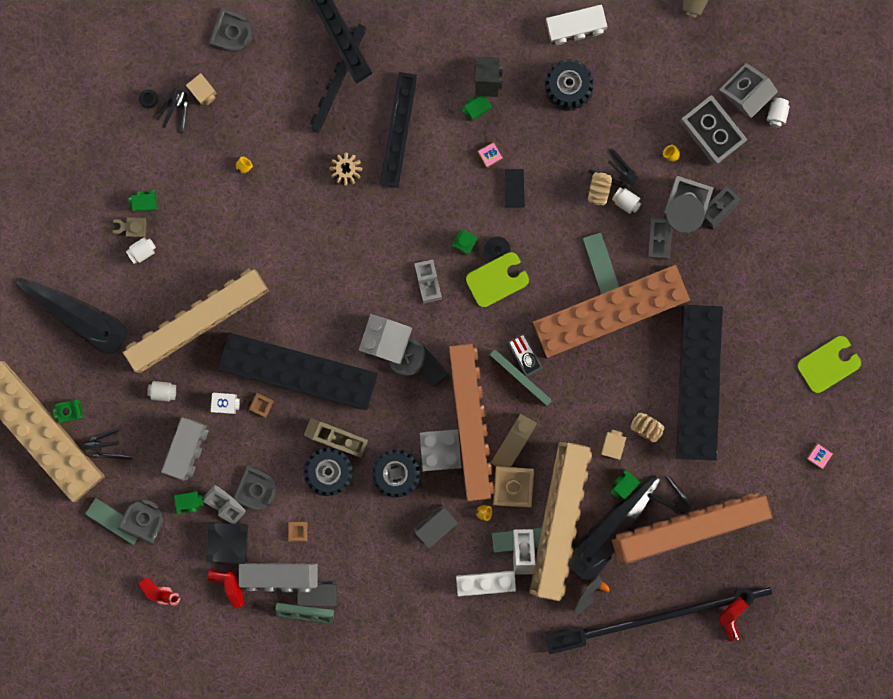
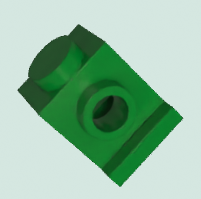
M474 96L466 101L467 105L461 111L467 119L471 118L474 121L490 111L492 106L486 96H479L478 98Z
M150 190V194H148V191L136 192V195L128 197L129 208H132L133 212L158 211L155 190Z
M461 230L453 241L452 247L468 256L478 238L466 230Z
M78 399L55 404L56 408L53 409L54 419L58 420L59 423L84 418L81 402ZM65 408H68L70 410V413L68 415H65L63 413V410Z
M626 469L622 472L625 475L623 477L621 475L618 476L612 483L614 487L610 492L618 500L620 498L625 500L640 483Z
M199 491L174 495L177 514H182L184 509L186 513L195 512L197 507L204 506L203 495H199Z

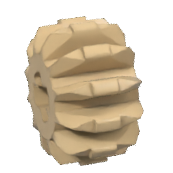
M345 153V159H342L341 155L338 154L339 162L332 160L336 167H330V171L337 172L331 176L332 178L338 177V184L341 183L342 179H344L345 186L348 185V179H350L352 184L355 183L353 177L360 179L361 176L356 172H361L362 168L356 166L361 162L360 160L353 162L356 157L355 155L348 159V153ZM349 165L351 171L349 173L346 171V174H344L341 167Z
M595 172L593 174L588 194L589 202L595 205H605L607 203L612 182L611 175L602 172Z
M638 413L632 421L631 429L643 438L656 442L663 434L664 426L652 417Z

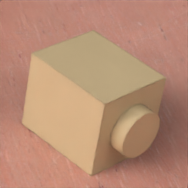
M201 73L186 85L201 105L205 103L208 105L216 98V91Z
M612 430L611 433L606 432L601 455L621 459L626 437L622 436L623 432Z

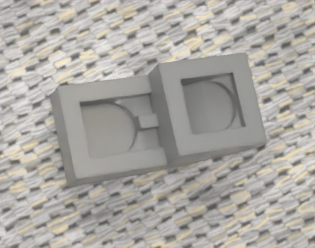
M433 259L415 263L423 304L442 300Z
M216 485L203 497V502L218 510V516L231 524H235L245 514L244 508Z

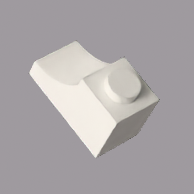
M533 529L514 530V575L533 574L535 569Z

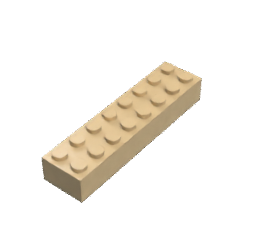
M255 269L244 271L240 274L241 278L237 281L234 279L224 284L225 288L221 291L215 290L208 294L207 300H199L191 305L192 309L188 312L183 310L175 315L176 319L174 321L162 323L158 326V331H150L142 336L143 340L139 343L135 341L126 346L127 350L123 353L134 371L142 373L269 292Z
M0 361V420L72 502H77L105 477L104 474L85 455L83 450L4 361Z
M563 442L558 444L535 560V569L529 593L535 596L559 601L564 596V578H567L569 573L567 563L568 558L570 559L572 556L573 548L571 543L572 539H575L577 531L575 523L580 517L579 503L584 497V490H582L583 482L587 480L588 471H586L587 463H590L592 456L590 447Z

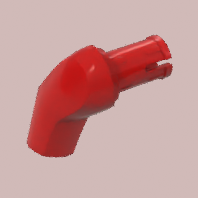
M210 569L207 580L223 584L233 609L242 607L244 605V598L236 574L230 570L220 572Z
M149 577L138 583L145 597L161 605H177L180 602L179 594L174 593L168 587L156 586Z
M741 597L729 605L719 618V623L724 626L729 642L735 641L734 638L736 640L740 638L735 622L738 616L749 607Z

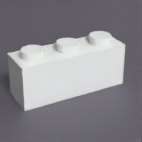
M602 5L549 17L545 21L550 42L556 45L564 44L567 42V39L574 38V40L584 39L585 35L591 33L593 36L601 35L607 29Z
M514 571L456 575L458 596L516 591Z

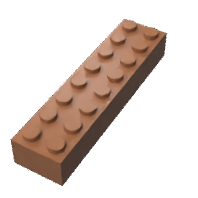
M674 265L534 321L532 324L546 358H549L688 302L690 298L677 266Z
M473 344L450 346L467 501L491 498L490 494H494L493 482H489L488 475L492 474L491 463L486 462V456L489 455V446L484 444V436H487L486 424L482 425L481 417H485L484 405L480 406L479 398H483L482 387L477 386V379H480L479 367H475V360H478L477 348H473Z
M758 493L742 496L743 500L732 499L725 501L724 506L723 504H716L706 507L707 511L696 510L688 513L689 517L680 515L670 518L671 522L660 521L652 524L653 528H650V526L634 529L635 533L633 534L632 532L616 535L617 539L611 540L618 563H628L770 519L772 515L766 495L759 496Z

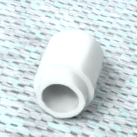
M774 98L773 102H771L767 121L770 122L771 126L780 128L781 125L786 124L790 108L788 100Z
M620 187L612 198L615 205L629 214L632 211L636 213L641 206L639 202L641 198L626 188L622 189Z
M144 237L131 245L126 253L135 264L155 253L153 249L156 247L150 238L147 240Z
M153 381L152 385H148L147 395L151 396V400L170 402V400H175L176 385H172L171 382Z

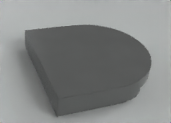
M221 8L209 45L230 52L240 51L245 46L247 47L252 39L251 24L243 15Z
M246 466L233 499L240 505L253 510L264 509L276 497V484L268 474Z
M142 500L135 502L127 508L118 526V530L153 545L163 523L162 513L159 507L151 501Z

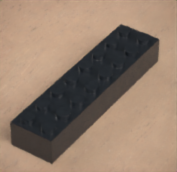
M682 306L676 459L717 461L723 306Z
M228 332L218 368L222 371L365 410L369 408L378 373L230 332Z

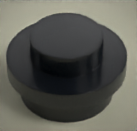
M144 90L139 96V102L144 108L152 109L158 104V95L153 90Z

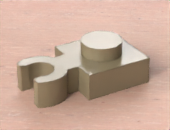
M127 217V223L119 219L113 220V223L121 225L120 229L113 230V233L121 234L126 231V237L146 238V218Z

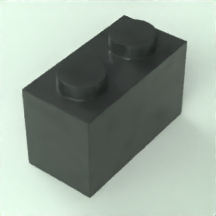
M476 56L475 96L498 97V89H502L503 78H499L503 75V65H499V57Z

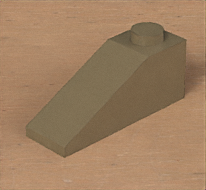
M519 414L491 464L494 466L511 467L537 423Z
M310 418L304 436L360 458L368 442L367 439Z

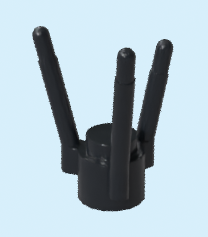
M173 89L172 94L169 93L166 102L156 116V120H159L168 105L171 104L162 125L165 128L174 108H181V105H183L180 125L181 134L184 133L186 111L189 100L186 99L188 94L184 91Z
M611 148L610 152L626 169L623 171L612 161H609L608 163L620 173L618 179L621 180L618 181L612 178L611 183L618 185L622 189L624 187L630 189L638 176L635 175V171L624 162L618 153ZM589 169V173L591 174L597 172L592 169Z
M118 429L90 437V440L84 441L86 456L92 455V458L132 459V456L99 453L102 452V447L120 444L119 441L101 443L99 440L117 433Z
M666 475L665 478L678 494L673 500L675 505L666 502L652 493H649L648 496L672 509L676 514L679 511L685 514L693 506V502L683 494L673 479Z

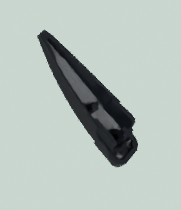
M18 279L17 284L33 300L97 350L107 354H114L119 350L127 337L126 327L116 317L104 311L101 312L98 308L58 290L27 279Z
M657 476L647 480L629 494L625 500L623 499L573 547L572 556L570 559L568 558V564L582 579H594L612 559L611 556L615 551L611 540L617 539L616 535L629 533L651 498L648 494H653L660 481Z

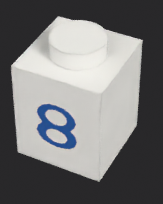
M212 393L211 412L236 414V410H239L240 399L237 398L236 394Z

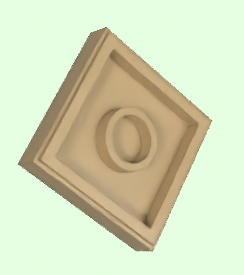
M496 466L493 505L531 508L534 469Z

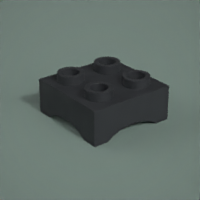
M209 522L206 562L245 564L248 525Z

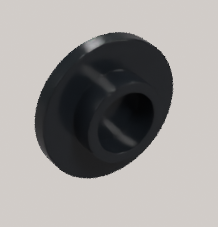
M492 237L484 246L485 257L490 262L511 252L510 244L502 237Z

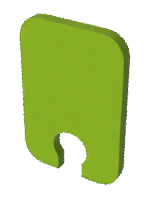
M508 252L467 274L466 282L479 306L487 307L528 285L529 277L525 270L514 278L510 277L507 273L511 265L521 263L517 254Z
M836 337L799 361L798 369L813 392H823L860 368L861 360L857 353L851 356L848 361H841L839 359V351L851 346L846 337Z

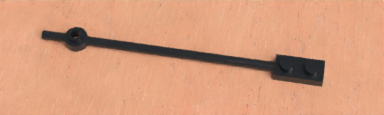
M741 587L735 591L734 596L585 632L583 627L580 626L547 634L545 638L549 654L587 646L586 639L730 605L740 598V595L743 593L746 594L744 601L749 606L752 604L753 599L773 594L772 589L767 587L751 591Z

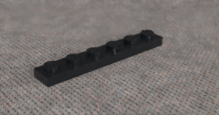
M310 0L354 82L358 84L372 75L371 68L334 1Z
M358 24L357 28L353 27L351 31L358 46L366 31V27ZM343 59L341 63L337 62L334 69L335 77L333 80H329L326 86L328 92L319 101L318 107L320 110L311 119V128L317 133H320L348 71Z
M398 73L380 180L381 186L399 188L418 77L416 74Z

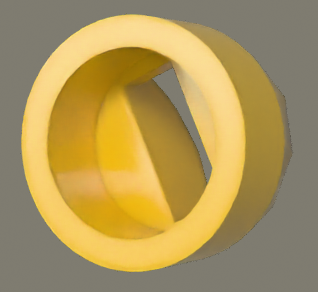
M669 145L664 149L663 156L668 161L675 162L679 159L680 152L675 145Z
M240 157L236 162V170H241L240 173H247L253 167L251 161L246 157Z
M487 505L479 506L476 516L481 520L489 521L492 516V507Z

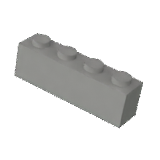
M239 564V587H246V591H258V588H264V591H275V588H281L282 592H291L293 588H299V592H311V588L318 587L317 564Z

